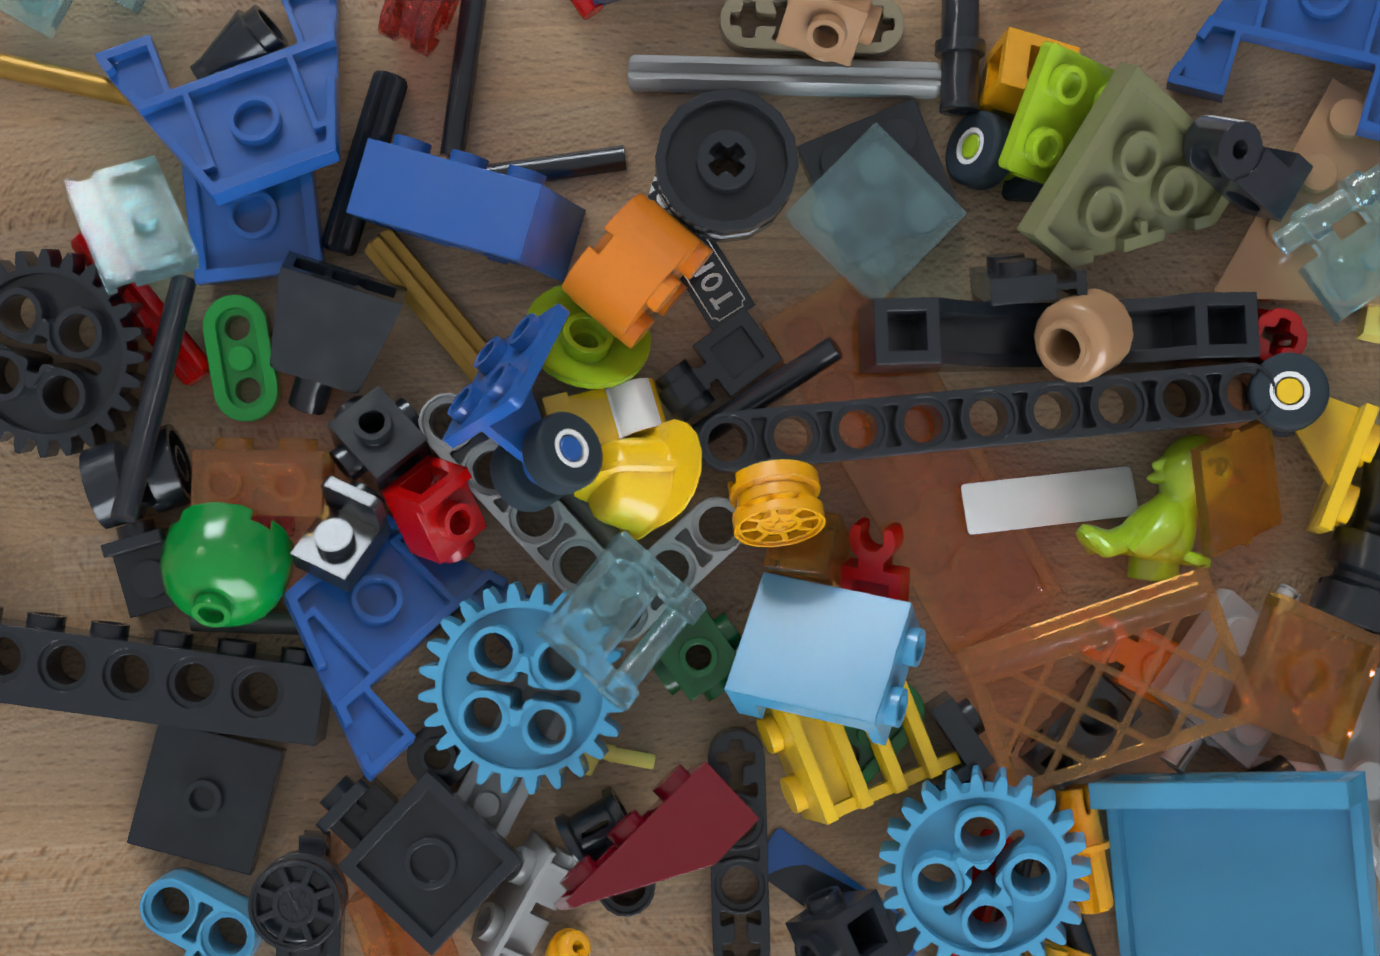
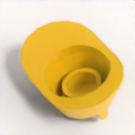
M673 419L659 424L640 437L607 441L601 445L603 460L597 478L588 486L574 492V496L579 500L588 502L589 508L596 519L619 528L624 538L633 542L639 540L649 532L674 519L686 508L694 495L702 465V449L698 434L689 423Z

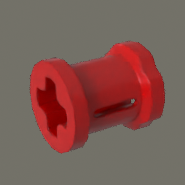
M1258 308L1260 357L1244 362L1260 365L1266 359L1277 354H1302L1307 345L1308 333L1302 324L1301 317L1290 309L1273 308L1268 310ZM1264 327L1265 332L1273 336L1271 345L1267 339L1262 338ZM1285 340L1291 341L1289 346H1284Z

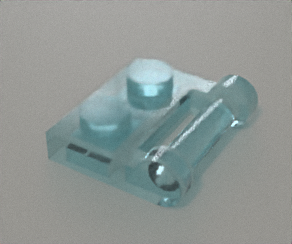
M626 531L615 535L536 634L591 681L606 700L617 708L627 711L640 695L637 690L638 685L686 624L694 625L706 610V605ZM657 595L663 600L666 609L618 670H616L606 661V658Z

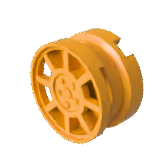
M788 459L764 461L747 466L736 472V483L735 481H728L729 501L732 507L736 509L732 514L734 536L744 544L756 547L792 545L815 536L825 526L823 504L817 498L821 491L818 471L814 466L806 462Z

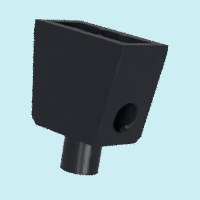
M289 251L278 276L270 366L273 369L295 376L288 404L294 409L307 414L322 415L326 412L332 388L349 393H358L400 314L407 289Z

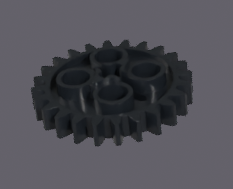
M41 249L39 257L36 256L34 251L16 252L15 265L10 260H0V333L2 332V334L24 344L46 343V349L52 353L70 358L90 360L98 363L101 367V372L97 374L89 368L74 362L53 363V357L49 354L31 349L14 348L0 342V442L8 441L14 436L15 453L31 452L36 445L40 458L57 456L60 447L66 456L81 453L84 442L90 448L107 443L104 429L110 432L123 431L127 427L119 410L125 412L137 411L139 401L130 392L132 388L143 387L146 376L137 372L138 363L149 362L152 354L151 352L138 349V341L153 333L152 328L144 326L134 327L131 319L142 310V303L122 304L120 298L125 293L128 283L126 281H111L104 285L108 266L105 264H91L85 269V254L67 253L62 260L59 249ZM27 298L31 300L36 310V319L31 328L24 324L21 317V306ZM86 316L94 323L96 329V339L90 348L81 341L79 334L80 324ZM10 359L17 365L19 370V382L15 389L11 388L5 378V367ZM68 378L74 381L79 390V401L74 409L66 403L63 396V386Z

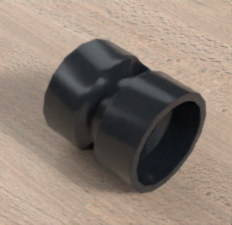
M172 424L160 427L137 520L144 519L147 507L151 506L158 513H163L195 503L197 500V485L190 458L179 433ZM119 440L82 450L79 456V468L87 499L93 513L105 529L127 524L110 517L127 451V446Z
M1338 526L1335 528L1325 556L1326 561L1334 569L1333 573L1329 576L1320 577L1318 583L1316 582L1307 610L1333 621L1380 636V536L1354 528Z

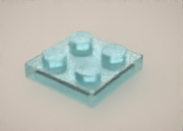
M875 122L784 214V218L844 278L870 301L873 298H884L967 212Z

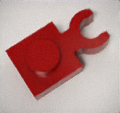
M862 517L852 525L849 532L850 547L858 558L850 557L841 565L840 588L909 602L910 567L893 564V555L900 549L904 540L901 523L893 522L884 529V544H878L873 541L869 534L870 518Z

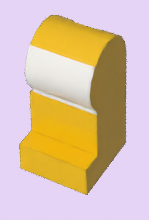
M652 378L633 379L608 389H594L568 396L567 392L542 398V419L555 412L575 414L584 419L593 428L601 445L612 439L640 437L659 424L667 422L655 381Z

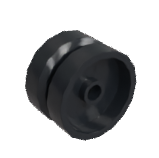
M734 89L703 92L679 106L663 127L655 154L659 197L667 211L697 237L719 243L749 239L771 226L789 200L799 165L795 136L782 114L759 96ZM720 160L732 161L737 167L736 177L727 171L716 176L713 173L715 164Z

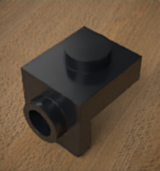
M943 691L925 703L924 706L954 751H957L961 761L960 764L947 770L952 769L963 784L970 782L973 765H979L985 780L987 774L984 769L993 764L995 760L978 735L988 729L967 698L956 703L951 695ZM946 770L942 771L943 774L937 777L928 778L940 791L945 789Z
M346 775L319 802L328 812L316 826L324 834L331 829L353 850L395 806L399 799L377 777L369 781L363 776L355 783Z

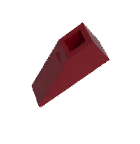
M706 761L692 766L688 770L679 764L653 788L652 791L659 799L642 816L636 809H633L607 834V838L613 845L596 862L587 855L562 878L560 884L567 891L554 904L560 911L572 909L713 866L759 818Z

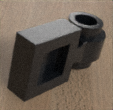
M744 307L692 346L704 363L702 367L696 366L692 368L688 361L684 359L655 382L662 390L658 394L660 400L671 415L678 412L684 422H686L715 401V398L708 390L713 386L712 382L716 380L727 396L731 397L782 360V358Z

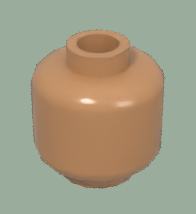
M1087 289V295L1077 296L1074 293L1048 306L1037 320L1034 332L1036 352L1043 365L1054 376L1068 382L1090 381L1118 365L1130 351L1134 336L1132 319L1125 306L1108 292L1100 289Z

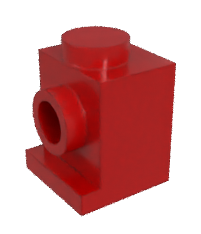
M428 455L381 491L410 553L442 564L443 562L454 563L463 560L474 551L475 542L473 538L483 531L487 525L467 482L472 478L468 467Z

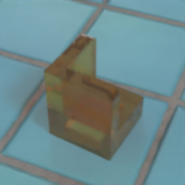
M824 512L826 521L824 528L818 534L805 541L787 546L767 547L763 562L766 571L775 575L840 588L841 565L852 557L853 552L849 543V532L840 515Z

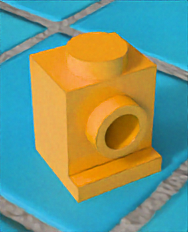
M1009 26L986 55L979 97L980 111L991 112L993 109L1016 115L1043 42L1057 43L1079 54L1081 48Z

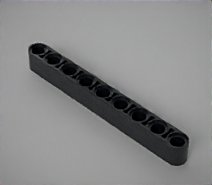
M1243 362L1098 376L1087 382L1054 380L730 411L714 415L705 422L698 432V438L702 449V463L715 472L733 473L747 466L770 460H798L815 465L1235 424L1262 418L1271 410L1272 401L1269 407L1259 415L1255 409H1250L1248 402L1241 411L1236 409L1229 402L1227 396V386L1233 377L1242 380L1248 389L1252 375H1255L1257 370H1261L1271 380L1273 394L1275 389V396L1277 388L1274 378L1267 369L1256 363ZM1169 383L1179 386L1186 396V407L1179 417L1170 414L1163 403V392ZM1105 389L1117 392L1122 398L1124 405L1123 414L1116 423L1105 420L1100 414L1098 403ZM1041 395H1048L1054 398L1060 407V420L1052 430L1042 427L1034 415V405ZM977 401H985L996 410L998 417L997 426L989 436L977 433L970 424V409ZM912 407H921L927 410L933 417L934 432L925 443L913 440L906 433L904 420L908 410ZM847 413H858L869 422L871 428L870 439L861 449L846 445L840 437L839 425ZM794 419L801 423L806 430L807 444L798 455H788L780 451L775 444L774 429L781 420ZM720 425H729L737 429L743 439V450L740 456L730 462L719 460L709 449V435L713 428Z

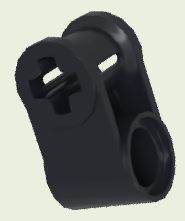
M609 786L602 790V798L571 816L562 813L556 816L554 820L566 847L576 863L587 855L596 862L613 845L607 838V834L628 813L616 792ZM604 820L609 821L588 834L584 833ZM656 883L645 886L644 891L637 897L623 898L615 895L602 899L600 902L609 912L617 916L631 917L640 914L650 905L655 894Z

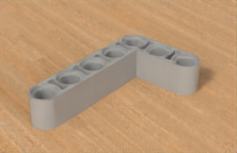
M452 393L437 394L429 399L420 411L419 429L428 439L430 447L441 459L468 467L472 476L467 481L468 485L483 505L563 592L566 590L573 592L572 602L579 610L590 604L595 606L590 622L596 628L611 624L605 615V606L609 598L616 594L624 593L637 599L641 606V618L637 624L630 628L622 629L612 625L613 629L607 636L610 640L626 642L642 635L741 543L735 538L734 533L725 542L715 544L705 540L699 532L698 524L700 517L709 508L724 507L731 514L736 510L730 504L729 499L719 496L706 498L695 505L627 569L614 559L561 499L550 505L555 517L551 529L544 535L530 534L521 525V511L508 505L500 497L496 489L485 486L478 477L477 467L479 461L484 455L494 452L499 444L481 431L455 448H452L436 432V415L441 409L451 405L457 395ZM571 547H587L595 554L598 561V569L592 579L585 582H577L565 574L562 561L564 554ZM663 551H678L688 561V574L677 585H663L652 574V561Z

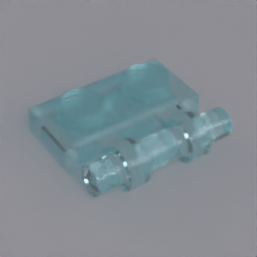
M1380 163L1365 173L1359 170L1354 171L1339 181V190L1315 206L1311 203H1306L1291 213V222L1272 235L1278 248L1286 255L1304 243L1312 246L1318 254V257L1304 265L1298 272L1335 324L1380 295ZM1353 211L1361 214L1367 224L1341 241L1331 226Z

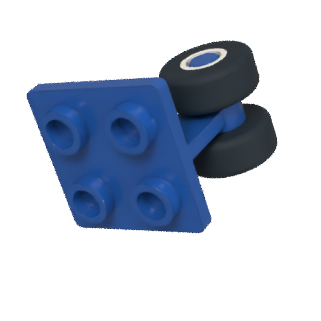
M560 303L538 317L534 313L528 314L519 322L509 336L503 340L495 336L485 344L473 363V367L478 370L473 382L460 391L448 409L447 414L453 420L442 439L450 447L455 448L482 431L498 443L499 446L495 449L490 464L493 485L497 493L508 505L524 512L540 511L557 502L563 495L572 494L588 486L597 478L602 466V448L593 428L584 419L569 412H555L542 419L531 390L570 313Z

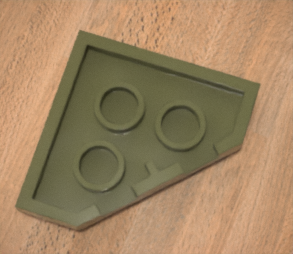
M1120 62L1016 230L1055 263L1074 268L1094 262V256L1114 250L1128 252L1164 241L1165 235L1185 229L1197 231L1214 226L1229 201L1197 174L1185 160L1183 152L1184 137L1188 128L1195 120L1138 65Z

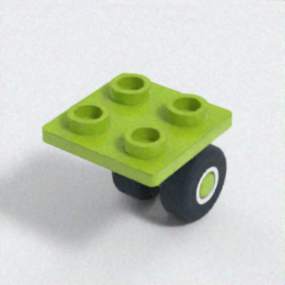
M1043 42L1012 124L1007 119L991 112L977 111L964 117L955 127L946 149V167L950 176L957 183L975 190H987L1005 180L1002 189V197L1005 200L1034 202L1115 70L1057 43Z

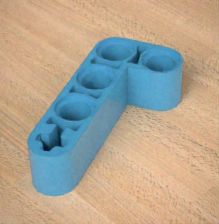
M188 867L174 868L153 882L142 895L140 915L146 927L164 939L186 950L184 956H255L263 941L250 920L248 910L249 897L198 870ZM174 887L186 894L189 900L188 915H177L167 909L163 898L165 888ZM231 917L241 922L246 929V943L235 945L225 940L220 933V919Z

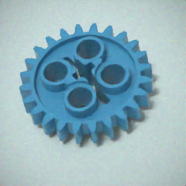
M514 581L509 584L507 600L504 601L494 586L483 590L485 609L471 598L462 601L459 605L465 622L453 616L443 618L440 624L450 639L434 638L428 641L426 645L440 660L439 662L427 663L419 668L420 674L435 680V686L418 694V700L436 703L438 709L437 712L424 721L425 727L444 725L447 733L440 739L436 748L439 751L456 745L461 750L454 765L457 771L468 765L472 760L479 764L476 783L482 785L496 772L500 774L502 792L508 793L514 787L518 777H523L528 793L535 794L540 789L542 775L546 774L553 787L559 789L566 783L565 766L581 778L589 771L584 752L602 760L609 751L598 735L617 737L623 728L609 714L610 712L626 711L630 705L629 700L614 694V688L627 684L631 680V674L612 671L611 666L612 663L626 653L625 649L622 647L605 649L602 641L610 634L613 626L607 624L593 630L588 622L593 616L595 606L590 604L579 612L574 613L570 610L573 592L570 590H566L555 602L549 601L548 584L541 582L536 585L531 597L526 598L521 581ZM489 633L501 634L509 640L513 656L508 665H498L487 657L485 640ZM552 645H563L574 653L577 660V669L573 676L562 677L550 669L547 663V653ZM477 672L485 677L497 679V681L513 682L526 673L528 674V685L532 687L551 690H574L580 693L581 700L579 702H572L564 697L553 695V693L541 691L536 692L524 701L521 699L522 691L518 687L499 684H476L470 681L469 674ZM478 697L489 698L499 705L502 712L500 727L488 728L477 720L474 714V705ZM550 709L563 717L566 724L564 738L551 740L540 733L536 718L540 710Z
M973 765L969 783L962 784L952 769L946 770V782L943 791H940L928 780L922 782L921 794L924 801L923 804L905 796L902 800L901 811L907 820L890 817L887 833L894 840L881 842L879 857L890 864L879 868L878 883L894 886L884 894L883 905L885 909L903 908L896 917V930L900 932L913 927L917 928L913 949L919 951L933 942L937 945L936 956H950L952 953L960 956H1022V953L1027 950L1033 956H1046L1045 938L1059 945H1065L1067 942L1066 930L1060 921L1076 925L1081 923V909L1073 901H1087L1090 898L1089 884L1078 878L1091 874L1090 858L1076 855L1086 848L1084 832L1066 833L1074 824L1073 811L1067 809L1052 814L1056 804V792L1051 789L1044 792L1038 798H1034L1032 796V776L1027 775L1015 788L1008 785L1006 767H1000L993 782H985L979 765ZM979 816L992 820L996 824L997 829L992 834L981 837L969 833L963 825L969 819ZM1022 830L1024 832V836L1018 837L1006 848L1004 847L1006 839L1013 831ZM996 857L995 875L988 871H983L994 862ZM1026 859L1038 860L1047 867L1043 874L1034 878L1023 877L1013 868L1017 863ZM939 863L948 866L954 872V876L949 880L937 882L927 878L921 870L929 864ZM974 865L976 868L982 870L983 872H981L974 879L973 884L971 885L972 869ZM961 894H964L963 901L956 909L948 911L944 908V905L950 904ZM989 905L998 908L1004 915L996 922L986 923L977 920L971 912L979 906Z

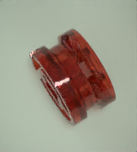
M385 0L379 19L378 32L394 42L403 38L410 42L411 50L429 57L440 43V40L436 37L443 29L448 30L460 0Z

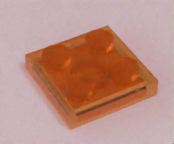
M1268 591L1223 713L1313 751L1343 761L1380 661V636L1289 596Z

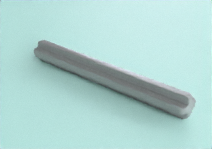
M637 54L631 56L628 62V85L630 90L634 92L703 93L734 89L754 95L935 99L941 92L942 72L941 66L937 62L852 60L849 67L834 61L823 62L816 59Z

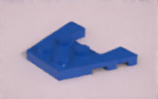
M282 0L296 36L297 44L174 89L170 86L157 47L150 34L96 53L95 56L108 79L215 204L220 206L340 161L339 0Z
M1222 0L1213 15H1210L1196 34L1194 42L1182 59L1177 61L1168 76L1166 90L1222 103L1238 45L1241 41L1372 72V77L1355 135L1380 141V0Z
M387 514L386 517L391 534L350 592L307 573L284 593L283 600L361 771L369 781H372L407 749L416 737L371 689L442 627L440 622L443 618L454 616L460 611L459 603L471 598L485 609L483 590L494 586L501 594L503 600L506 601L509 584H507L508 579L489 569L483 571L464 560L439 564L410 553L394 518ZM493 633L512 653V646L509 640L501 634Z

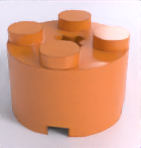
M643 193L633 197L603 228L607 233L594 248L587 247L572 267L562 285V290L571 297L573 302L630 350L638 344L654 324L655 320L649 315L654 311L664 317L684 295L687 287L679 281L680 278L684 275L690 280L714 251L656 201L650 200Z

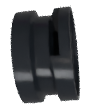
M312 850L290 851L273 861L257 878L249 896V916L258 935L271 946L290 952L309 950L324 942L343 917L348 903L347 881L343 872L337 867L338 865L326 855Z

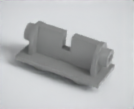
M533 829L524 845L516 848L523 856L522 862L504 879L493 900L488 901L482 906L474 922L473 936L470 940L481 956L532 955L549 924L546 917L533 912L532 909L537 902L552 910H557L558 907L554 903L567 891L560 884V881L576 864L569 850L556 846L553 851L541 835Z

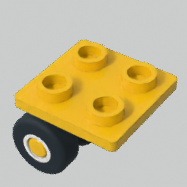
M1298 353L1274 355L1262 362L1260 366L1267 369L1274 378L1277 388L1276 396L1275 388L1273 394L1271 380L1263 371L1257 370L1256 374L1250 378L1248 389L1246 385L1244 387L1242 395L1243 409L1248 402L1250 409H1255L1259 415L1269 407L1272 401L1271 410L1262 418L1249 422L1257 430L1269 436L1289 437L1297 435L1324 481L1305 528L1306 532L1318 536L1332 531L1333 527H1338L1340 523L1347 524L1360 493V487L1351 485V481L1356 468H1361L1364 462L1370 463L1379 446L1380 425L1374 422L1380 407L1365 403L1358 408L1329 397L1330 388L1325 372L1314 360Z

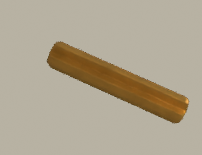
M389 228L377 234L366 246V255L390 283L407 289L404 301L473 382L478 373V370L473 367L474 360L487 341L395 230Z

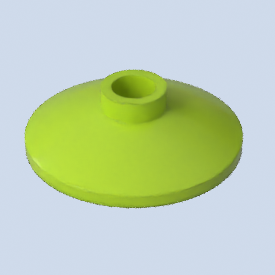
M562 285L545 291L530 306L527 315L534 313L537 317L558 303L570 311L542 366L545 372L557 380L580 388H610L623 384L633 378L647 361L651 348L650 329L638 344L630 350L573 302L571 297L562 290Z

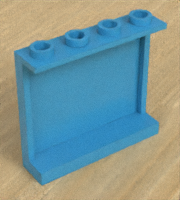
M1365 771L1183 772V774L1178 772L1110 773L1088 783L1090 809H1106L1108 838L1111 845L1110 858L1120 956H1380V921Z

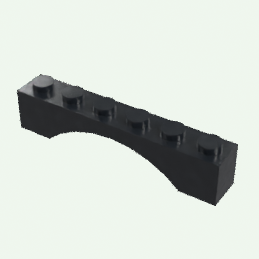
M1257 292L1187 293L1119 300L1125 306L1132 319L1134 336L1130 351L1118 365L1111 369L1201 367L1241 363L1260 357ZM942 297L873 298L857 310L859 373L1048 370L1036 352L1034 332L1037 320L1046 308L1054 303H1019L991 306L986 302Z

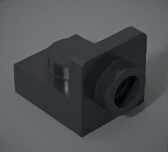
M328 475L321 485L326 505L290 555L295 567L350 592L390 536L391 530L383 501L372 488L358 481H352L348 484Z
M154 518L116 528L119 540L100 545L104 558L113 557L130 618L176 606L166 594L160 570L161 550L169 527L157 529Z

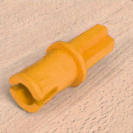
M1088 784L1067 786V790L1066 788L1059 791L1054 790L1059 811L1071 809L1074 813V824L1066 833L1084 832L1086 848L1076 855L1090 858L1091 874L1078 878L1089 884L1090 898L1087 901H1076V905L1081 909L1082 914L1106 912L1112 908L1114 903L1105 850L1109 849L1111 845L1110 840L1103 839L1098 809H1090Z

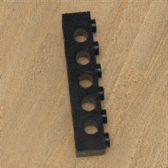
M0 606V643L5 637L9 638L17 644L21 653L20 663L15 671L7 669L0 662V703L316 746L326 739L331 703L306 648L283 646L281 656L256 653L257 642L244 639L218 638L217 647L192 644L194 634L178 630L155 629L154 638L129 635V624L113 621L92 620L90 630L66 627L67 616L55 613L30 611L27 612L26 621L2 618L4 607ZM68 646L76 648L82 654L85 661V670L79 680L69 677L61 666L62 653ZM130 655L142 658L149 668V679L143 689L132 686L125 678L124 664ZM194 663L205 666L212 674L214 684L208 697H200L194 694L187 685V672ZM256 672L269 675L277 685L278 695L276 701L271 706L257 703L250 694L249 683Z

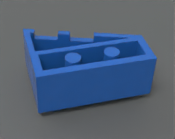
M400 134L394 135L392 144L368 138L346 213L373 225L387 229L390 228L396 232L449 248L452 246L488 257V260L507 265L509 262L530 268L544 274L547 278L564 282L586 210L545 187L547 176L516 165H509L506 175L486 170L489 163L488 160L456 149L451 150L449 159L430 155L432 145Z

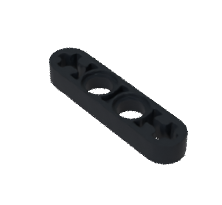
M734 726L723 729L714 736L709 744L707 763L728 786H731L730 767L727 762L718 761V753L727 752L732 740H741L744 751L754 752L753 761L743 762L742 782L743 786L756 782V793L738 789L733 791L746 805L752 808L759 820L755 823L750 833L742 836L715 865L710 866L714 956H735L733 951L723 950L724 944L734 943L735 922L734 917L721 920L720 914L722 911L743 915L760 910L759 919L746 916L749 942L759 943V949L750 950L747 956H769L770 915L765 755L762 744L754 733L746 728ZM737 866L747 867L752 870L758 879L757 889L754 894L748 899L740 901L726 896L721 888L724 874Z

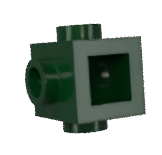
M687 606L656 628L662 636L653 645V649L659 658L650 665L672 696L682 689L690 702L701 694L710 702L725 692L724 688L742 637L724 612L713 619L705 607L693 614ZM693 645H704L711 652V660L703 668H694L686 661V653Z

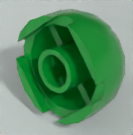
M210 502L191 505L182 511L178 522L174 524L173 521L171 522L162 546L160 570L166 594L181 611L209 627L246 625L261 619L276 607L291 579L294 567L290 555L295 548L294 543L282 526L272 520L269 530L264 525L251 520L254 510L238 504Z

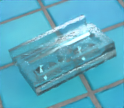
M155 155L92 172V179L75 183L74 178L64 180L67 198L108 295L118 293L117 287L135 282L136 286L139 287L200 268L198 252Z

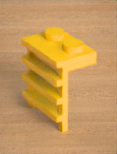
M906 680L903 688L908 690V704L902 725L918 766L902 773L889 738L886 745L872 743L866 732L885 780L869 788L866 785L843 725L767 707L763 719H757V728L765 747L771 754H778L786 776L780 779V785L790 809L795 814L801 812L803 819L826 825L838 821L839 817L854 810L865 809L874 805L875 801L890 794L901 793L909 789V786L924 779L937 777L943 774L942 771L960 764L961 761L957 751H950L936 757Z

